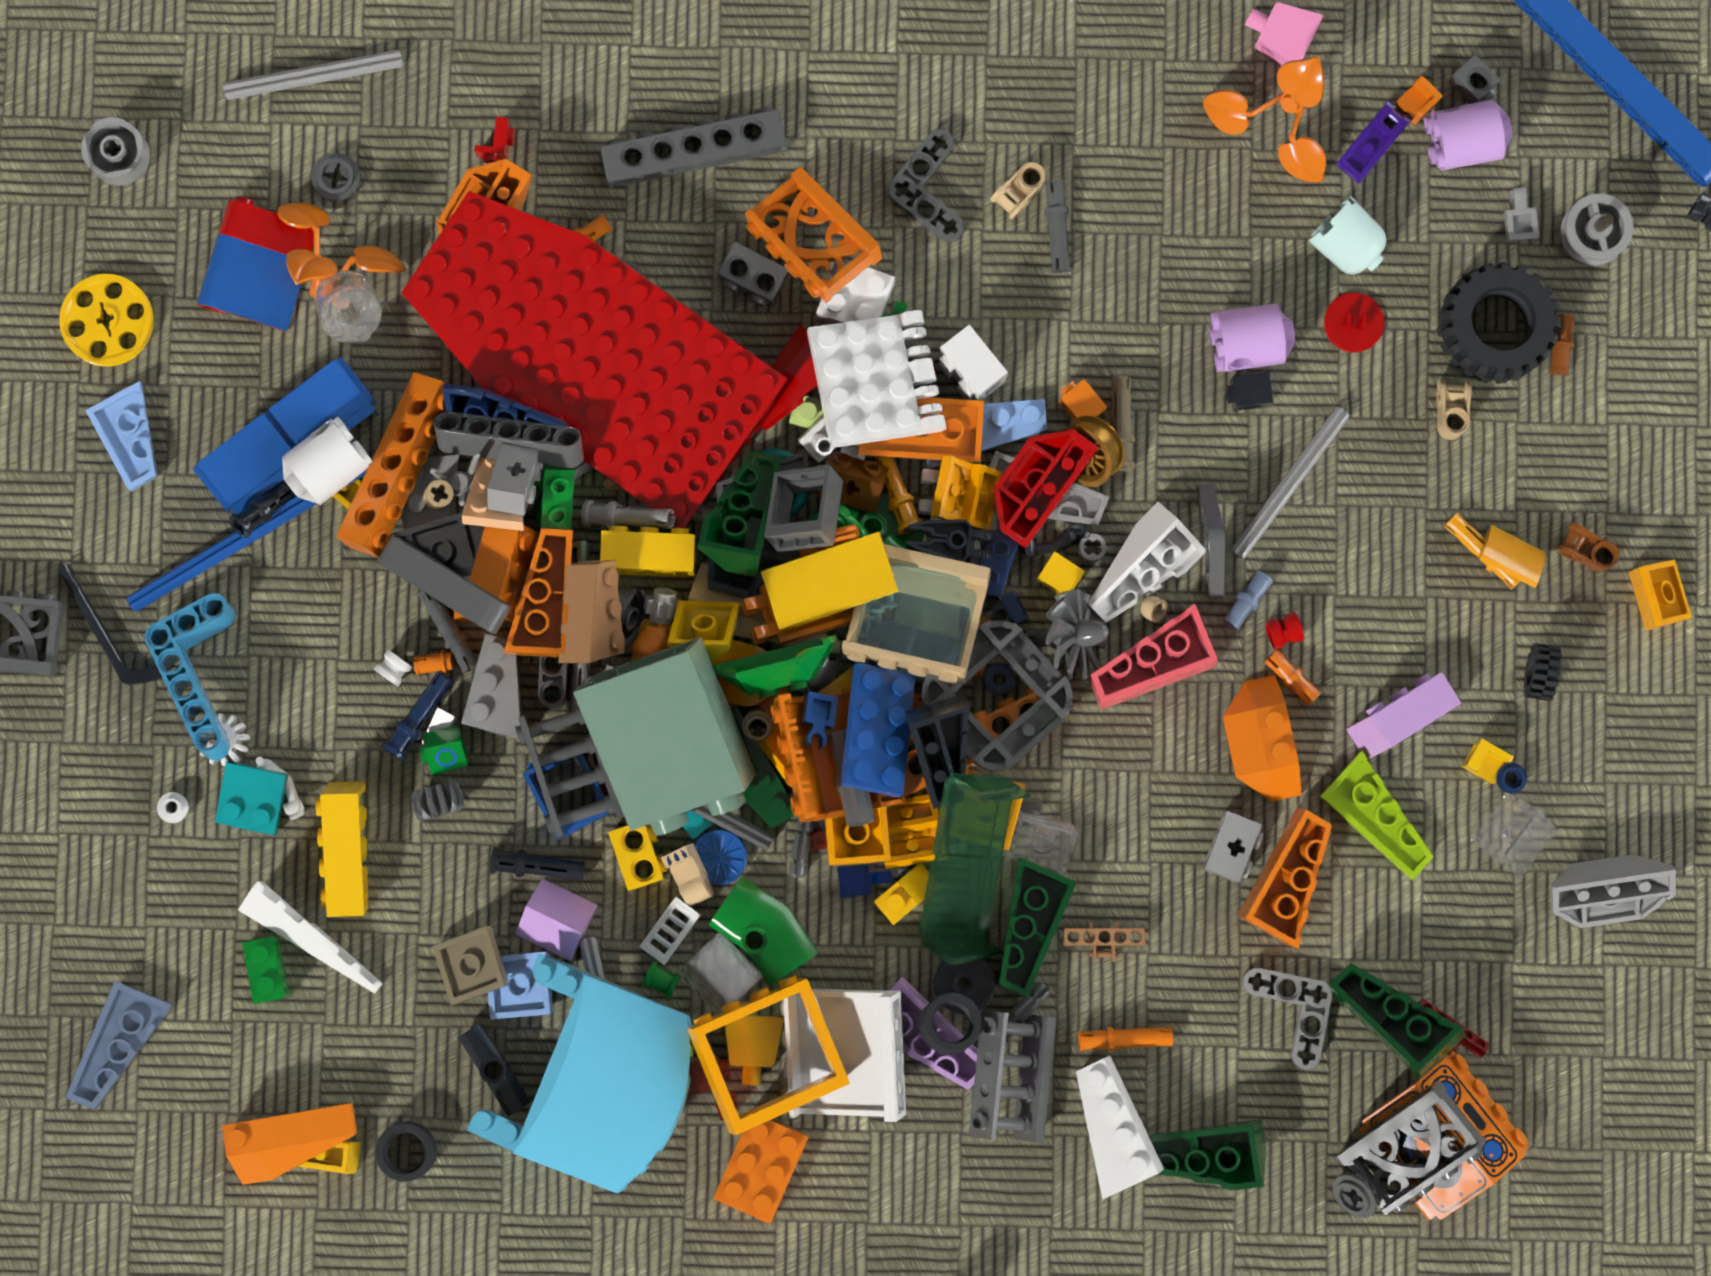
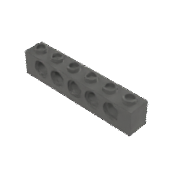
M764 107L755 110L753 115L743 116L741 113L726 116L724 121L713 123V120H702L695 123V127L683 129V126H673L665 130L666 133L653 135V132H645L636 135V139L624 141L622 138L609 140L605 146H600L609 189L786 152L787 143L779 109L772 110V107ZM749 128L759 129L761 135L757 139L751 140L744 135ZM720 134H727L732 139L729 144L720 146L716 144L715 138ZM691 140H697L702 144L701 148L696 152H689L685 149V145ZM667 146L672 152L667 158H659L655 155L656 150L659 147ZM633 152L639 153L642 156L641 161L635 165L628 164L625 161L626 157Z

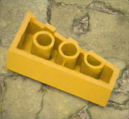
M366 781L329 782L320 794V798H316V815L321 816L322 828H318L317 842L318 847H323L324 859L319 860L320 877H325V889H321V907L326 908L327 917L364 916L368 910L367 866H362V861L367 858L366 836H361V830L365 829V820H367V808L364 805H360V796L363 792H366Z

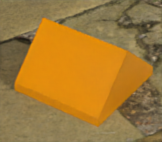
M1675 559L1642 566L1628 572L1645 631L1692 618Z
M886 807L873 810L875 821L862 826H847L845 816L826 819L828 864L860 865L891 861Z

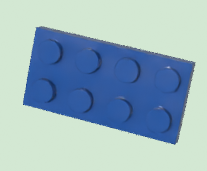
M862 663L854 665L840 786L893 797L903 795L910 735L905 711L912 710L916 675Z

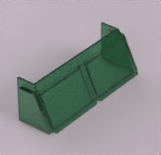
M950 773V777L945 778L932 852L935 855V859L930 864L918 935L922 939L921 945L950 965L989 959L990 956L1002 954V951L989 943L987 938L1011 803L1014 799L1031 796L1030 793L1005 777Z

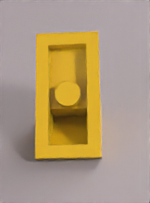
M919 863L878 897L874 903L891 924L895 925L941 885L925 866Z

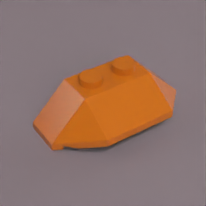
M508 159L467 169L437 221L439 235L468 191L520 210L525 202L533 175Z
M1272 675L1244 681L1222 717L1235 777L1270 802L1301 796L1298 756L1286 702L1276 676Z

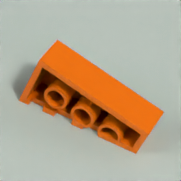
M1297 808L1237 916L1286 945L1299 949L1302 928L1307 920L1308 906L1312 892L1315 891L1316 877L1319 866L1323 861L1332 824L1306 809Z

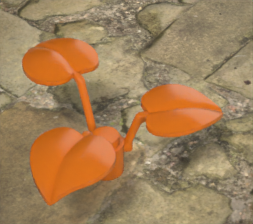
M1319 56L1292 60L1283 64L1277 72V81L1284 93H1279L1275 98L1254 110L1247 111V99L1240 93L1231 90L1216 91L1204 98L1203 107L1212 123L1220 131L1230 135L1243 133L1249 126L1248 117H1253L1272 105L1281 102V107L1285 112L1296 114L1289 135L1290 142H1284L1278 148V156L1282 166L1289 174L1302 181L1321 182L1324 180L1326 156L1321 145L1309 137H1300L1296 140L1300 119L1305 113L1303 107H1313L1323 97L1324 74Z
M294 202L279 206L278 216L284 223L296 228L311 227L314 232V253L298 249L291 250L286 257L287 269L295 285L311 280L309 294L319 300H331L336 283H342L343 276L354 263H356L359 269L369 272L406 273L405 265L394 254L377 246H360L355 248L354 256L349 257L343 268L337 273V265L332 260L320 255L319 226L329 224L328 214L320 207L309 203Z

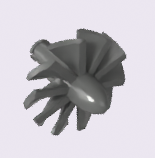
M1080 589L1067 590L1054 596L1057 602L1046 613V618L1053 621V624L1049 628L1028 629L1025 635L1027 637H1036V640H1031L1036 647L1051 646V648L1056 650L1053 664L1055 669L1059 668L1060 661L1065 653L1067 679L1073 680L1075 664H1077L1082 679H1087L1086 656L1091 661L1095 671L1100 669L1098 658L1091 646L1096 645L1101 649H1106L1105 639L1109 634V630L1106 625L1102 624L1104 621L1088 605L1092 595L1080 592Z

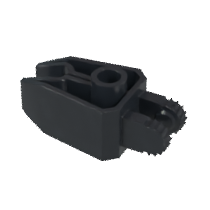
M928 520L913 523L906 527V530L924 533L928 539L926 542L905 541L904 545L910 550L962 562L967 558L990 560L991 552H987V550L970 549L971 539L983 542L993 541V533L972 530V526L967 520Z

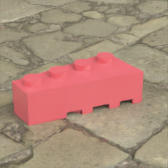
M1193 604L1185 612L1171 619L1153 634L1145 637L1125 653L1123 652L1090 675L1089 683L1100 710L1215 668L1218 659L1196 605Z

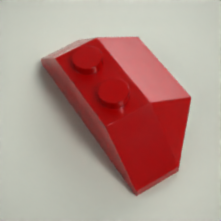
M1074 429L1030 437L993 487L1000 530L1026 548L1099 447Z

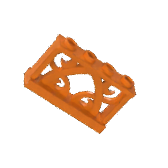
M800 166L791 173L792 177L753 209L745 212L748 221L746 228L755 239L761 238L766 243L767 250L775 259L780 257L786 263V269L795 279L800 277L805 282V288L814 298L819 296L827 303L833 295L871 264L874 266L883 258L879 243ZM799 192L791 207L783 204L795 193ZM811 208H815L818 211L814 217H807L801 214L803 211L808 215V211ZM774 211L788 214L787 218L783 216L772 218L773 221L779 222L776 228H770L765 224V218ZM798 221L807 225H818L828 221L830 225L825 235L828 249L817 250L797 247L796 230ZM837 234L843 235L844 239L836 241L838 247H834L832 243L833 236ZM784 235L785 243L779 237ZM859 252L861 253L844 267L842 259ZM835 261L838 269L833 277L823 280L816 275V271L819 268L826 269L828 275L830 272L829 262Z

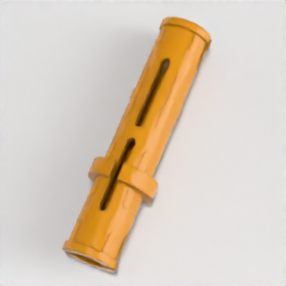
M1457 512L1444 527L1479 558V552L1485 543V538ZM1483 562L1486 565L1485 569L1496 574L1511 590L1520 582V580Z

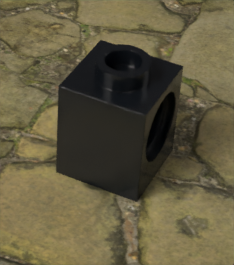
M1269 372L1233 376L1229 381L1230 385L1225 386L1226 400L1228 404L1232 403L1233 411L1270 407L1273 403Z

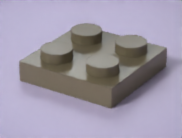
M491 926L479 928L432 946L450 1005H457L510 985Z

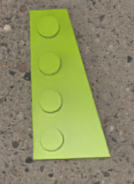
M1360 751L1319 797L1410 880H1414L1432 860L1433 855L1415 828L1409 823L1396 800L1392 798L1379 775L1367 761L1368 759L1363 751Z

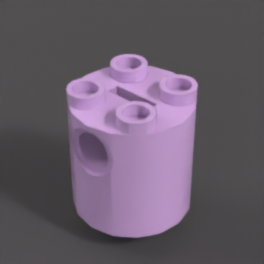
M1493 99L1446 110L1432 111L1430 116L1424 117L1425 131L1427 135L1431 134L1432 146L1428 147L1429 160L1431 165L1436 164L1437 168L1441 171L1502 160L1512 139L1510 118Z
M1278 303L1210 313L1212 327L1209 328L1211 345L1216 346L1217 354H1214L1216 372L1285 364L1295 344L1293 321L1280 311Z

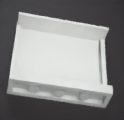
M812 989L850 1084L789 1111V1118H795L800 1114L884 1117V1122H897L906 1115L901 991ZM800 993L781 1000L780 1005L781 1014L785 1018L782 1044L786 1047L787 1058L783 1068L784 1076L788 1078L786 1094L832 1073Z

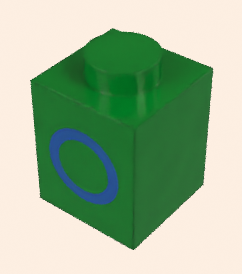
M459 725L423 733L424 745L419 746L420 757L423 764H429L432 775L468 766L467 749Z

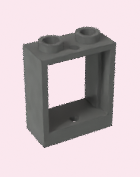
M817 465L804 469L790 468L787 471L774 472L764 537L777 552L834 545L843 480L831 465ZM822 490L818 520L789 523L793 494Z

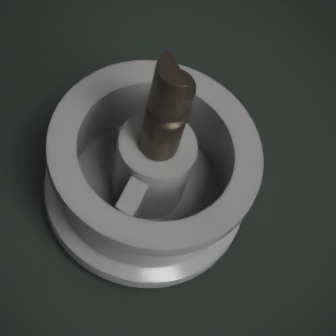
M1591 194L1577 201L1564 215L1560 225V240L1567 254L1575 261L1589 266L1603 265L1615 259L1629 245L1634 229L1633 219L1628 208L1619 199L1607 194Z

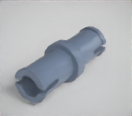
M1257 571L1245 590L1237 594V601L1226 617L1222 619L1224 624L1235 631H1239L1252 610L1256 611L1260 606L1258 602L1269 586L1272 585L1273 580L1265 573Z

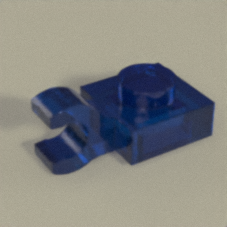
M868 864L837 867L841 898L872 895L871 885L892 883L891 870L869 873Z

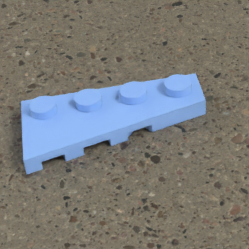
M1045 399L984 404L981 452L983 453L995 447L1047 431ZM927 459V469L938 468V466H941L942 460Z

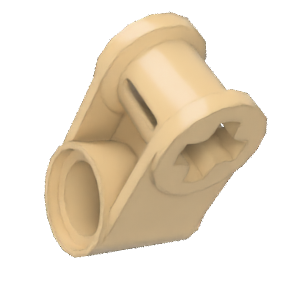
M1035 162L1024 164L1009 180L999 187L990 200L993 203L997 202L1010 214L1009 218L1013 221L1044 187L1045 171L1043 167ZM1028 172H1035L1040 177V181L1035 185H1028L1024 182L1023 176Z
M1438 380L1436 389L1437 430L1444 439L1455 440L1469 427L1472 395L1471 381L1445 383V380ZM1453 417L1457 419L1460 423V429L1452 430L1449 428L1446 421L1447 418Z

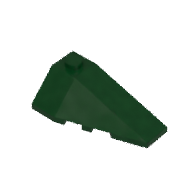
M752 451L735 474L734 480L726 492L723 491L714 509L704 518L698 549L726 572L757 578L765 542L764 535L774 472L780 471L782 457Z
M1261 1119L1148 1135L1164 1167V1170L1159 1174L1190 1179L1201 1184L1207 1183L1221 1186L1223 1189L1228 1190L1264 1187L1266 1147Z

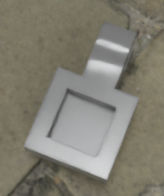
M1526 187L1513 188L1510 191L1512 210L1504 211L1506 242L1537 240L1539 238L1537 208H1527Z

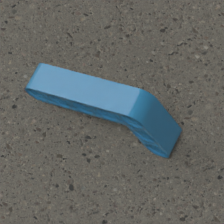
M218 593L208 594L152 624L146 630L144 637L194 745L204 756L214 761L221 760L228 754L230 743L186 650L233 624L236 616L235 610ZM223 607L218 615L213 616V612L217 608ZM195 621L193 628L186 631L187 625ZM168 636L165 643L158 645L160 639ZM180 661L179 666L175 670L170 671L171 666L175 662ZM192 687L188 695L182 696L186 688ZM205 712L200 721L194 722L195 717L199 713ZM217 738L215 745L207 748V743L211 739Z

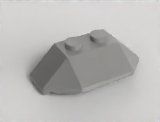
M1635 854L1573 863L1551 884V911L1554 915L1562 917L1579 928L1643 919L1659 908L1666 900L1676 896V869L1672 865Z

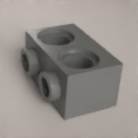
M734 242L718 272V278L722 281L721 286L733 293H737L740 290L748 294V300L761 307H764L765 304L773 307L789 277L786 267L737 242ZM735 264H743L747 267V272L740 277L732 275L730 270ZM765 277L772 279L775 283L773 288L767 291L761 290L757 286L758 281Z

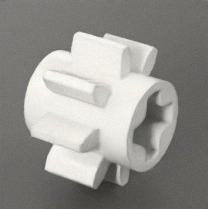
M655 588L653 595H646L643 609H645L646 614H650V621L658 624L672 623L679 600L681 601V599L676 598V591L668 588Z

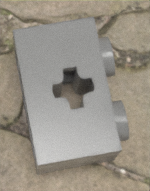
M501 443L487 488L488 510L525 515L528 503H534L536 494L534 482L540 481L542 476L543 463L538 462V449Z
M1229 811L1223 812L1202 870L1235 883H1239L1241 878L1247 879L1253 864L1249 860L1252 849L1258 850L1264 833L1260 832L1262 824ZM1238 840V847L1242 849V852L1231 856V849L1227 847L1228 843H1234Z

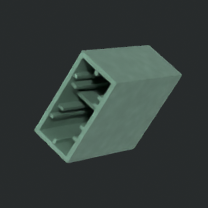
M701 637L592 675L573 692L630 831L650 824L654 835L659 836L686 825L689 822L686 811L707 804L711 815L717 816L735 810L746 803L743 792L757 773Z

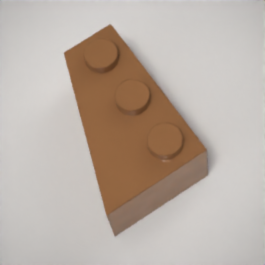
M615 560L581 561L566 566L563 604L568 605L567 624H561V634H566L565 650L564 653H559L558 663H591L624 653L625 637L622 632V607L619 601V577Z

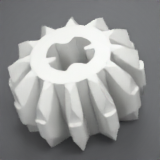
M218 713L217 717L230 743L228 754L220 760L221 764L225 766L226 762L229 761V756L235 762L240 761V756L236 751H248L246 746L241 745V741L250 740V735L240 734L246 728L245 723L235 725L237 721L236 716L230 715L226 721L224 714ZM217 738L211 739L207 743V748L215 745ZM209 759V763L216 764L218 762Z

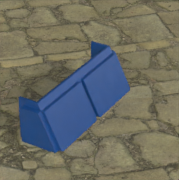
M339 357L337 360L331 361L269 408L266 413L261 414L200 460L192 470L228 513L231 514L235 511L236 514H239L249 506L251 499L263 497L284 481L282 456L329 419L334 420L338 416L350 431L372 413L378 416V412L373 407L377 401L346 361Z

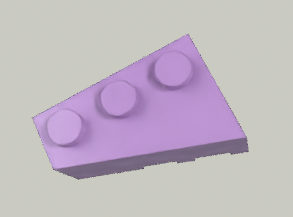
M1442 672L1433 677L1429 673L1413 681L1415 688L1407 691L1406 687L1389 696L1392 702L1385 706L1383 702L1376 704L1366 711L1369 716L1346 729L1359 751H1363L1367 759L1390 749L1462 704Z

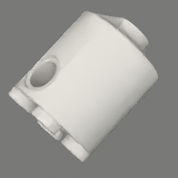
M338 416L334 420L329 419L282 456L283 478L298 498L321 505L368 469L369 464L373 462L357 440L351 443L354 437Z

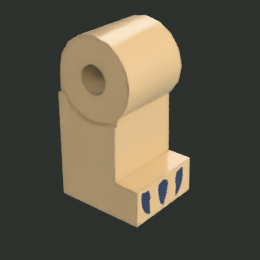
M693 843L661 857L666 869L669 868L678 885L679 892L687 905L693 906L714 895L708 873Z

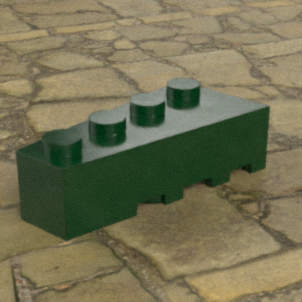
M1021 857L1016 858L996 984L1025 997L1029 996L1076 886V881Z
M1352 963L1328 984L1332 995L1420 1079L1465 1037L1464 1027L1449 1021L1438 1012L1421 1005L1410 996L1393 989L1382 980Z

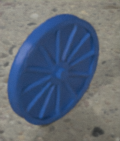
M721 829L712 830L703 834L694 844L712 885L729 884L743 873L747 863V851L741 839L734 833Z

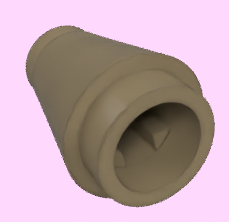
M754 706L744 717L742 730L752 740H763L771 734L773 721L763 707Z

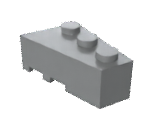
M485 634L461 724L519 740L515 727L520 725L518 718L523 716L519 655H503L507 639Z

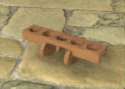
M1088 921V928L1063 929L1064 946H1092V952H1089V956H1092L1093 962L1096 961V957H1111L1112 962H1115V956H1119V952H1115V946L1145 945V928H1119V921L1114 922V928H1093V922ZM1107 931L1110 934V940L1107 943L1100 942L1098 938L1100 932ZM1069 933H1078L1079 940L1068 941L1067 936ZM1084 933H1088V941L1083 940ZM1119 933H1125V941H1119ZM1140 933L1141 940L1131 941L1130 934ZM1096 946H1111V951H1096Z

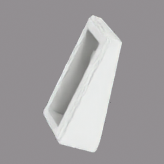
M675 897L639 947L665 965L701 914L678 897ZM675 909L689 918L687 924L672 914ZM668 918L682 928L680 933H677L665 924ZM660 929H663L675 938L672 944L658 934ZM653 939L668 949L665 954L650 944Z

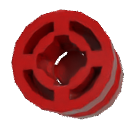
M1296 612L1285 614L1284 618L1279 620L1273 618L1265 621L1267 636L1274 650L1283 648L1285 643L1288 642L1298 643L1304 641L1303 629Z

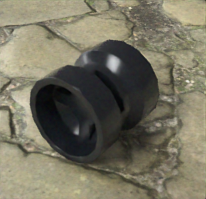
M1702 192L1690 209L1687 218L1693 222L1703 223L1705 229L1710 232L1711 196Z

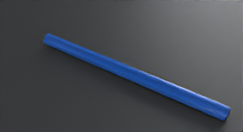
M367 469L359 476H357L354 480H352L350 483H348L346 486L363 477L366 474ZM296 495L272 513L273 516L268 523H261L252 530L250 537L245 539L235 531L128 595L127 601L134 611L141 610L318 503L298 498Z

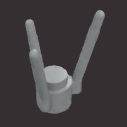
M478 453L474 454L467 472L456 471L450 476H446L435 468L430 469L432 475L447 481L452 486L454 496L460 498V506H464L466 503L472 478L480 458Z

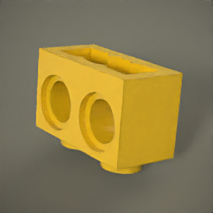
M627 825L608 832L628 891L665 880L663 873L667 872L668 869H666L661 859L663 854H656L653 843L658 842V839L654 835L651 825H645L631 831ZM633 831H638L643 836V843L637 849L629 848L626 843L628 834ZM644 860L649 861L653 866V873L645 879L640 878L636 873L638 863Z

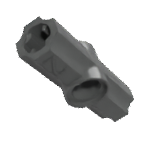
M846 729L833 732L828 735L836 771L833 777V784L841 795L847 826L856 827L875 821L869 791L840 786Z

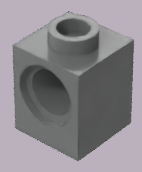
M1475 54L1452 75L1448 82L1469 104L1491 100L1498 93L1494 88L1501 80ZM1476 77L1480 79L1483 83V88H1474L1470 84V78Z

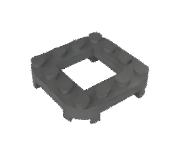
M988 621L978 628L965 682L957 680L955 684L946 683L939 680V676L927 674L922 687L924 706L956 697L954 695L955 692L1000 654L1040 698L995 739L969 711L966 756L976 766L989 772L1003 771L1015 765L1067 717L1073 700L1071 684L1066 676H1063L1055 669L1053 664L1022 632L1023 629L1007 621ZM962 644L941 663L957 666Z

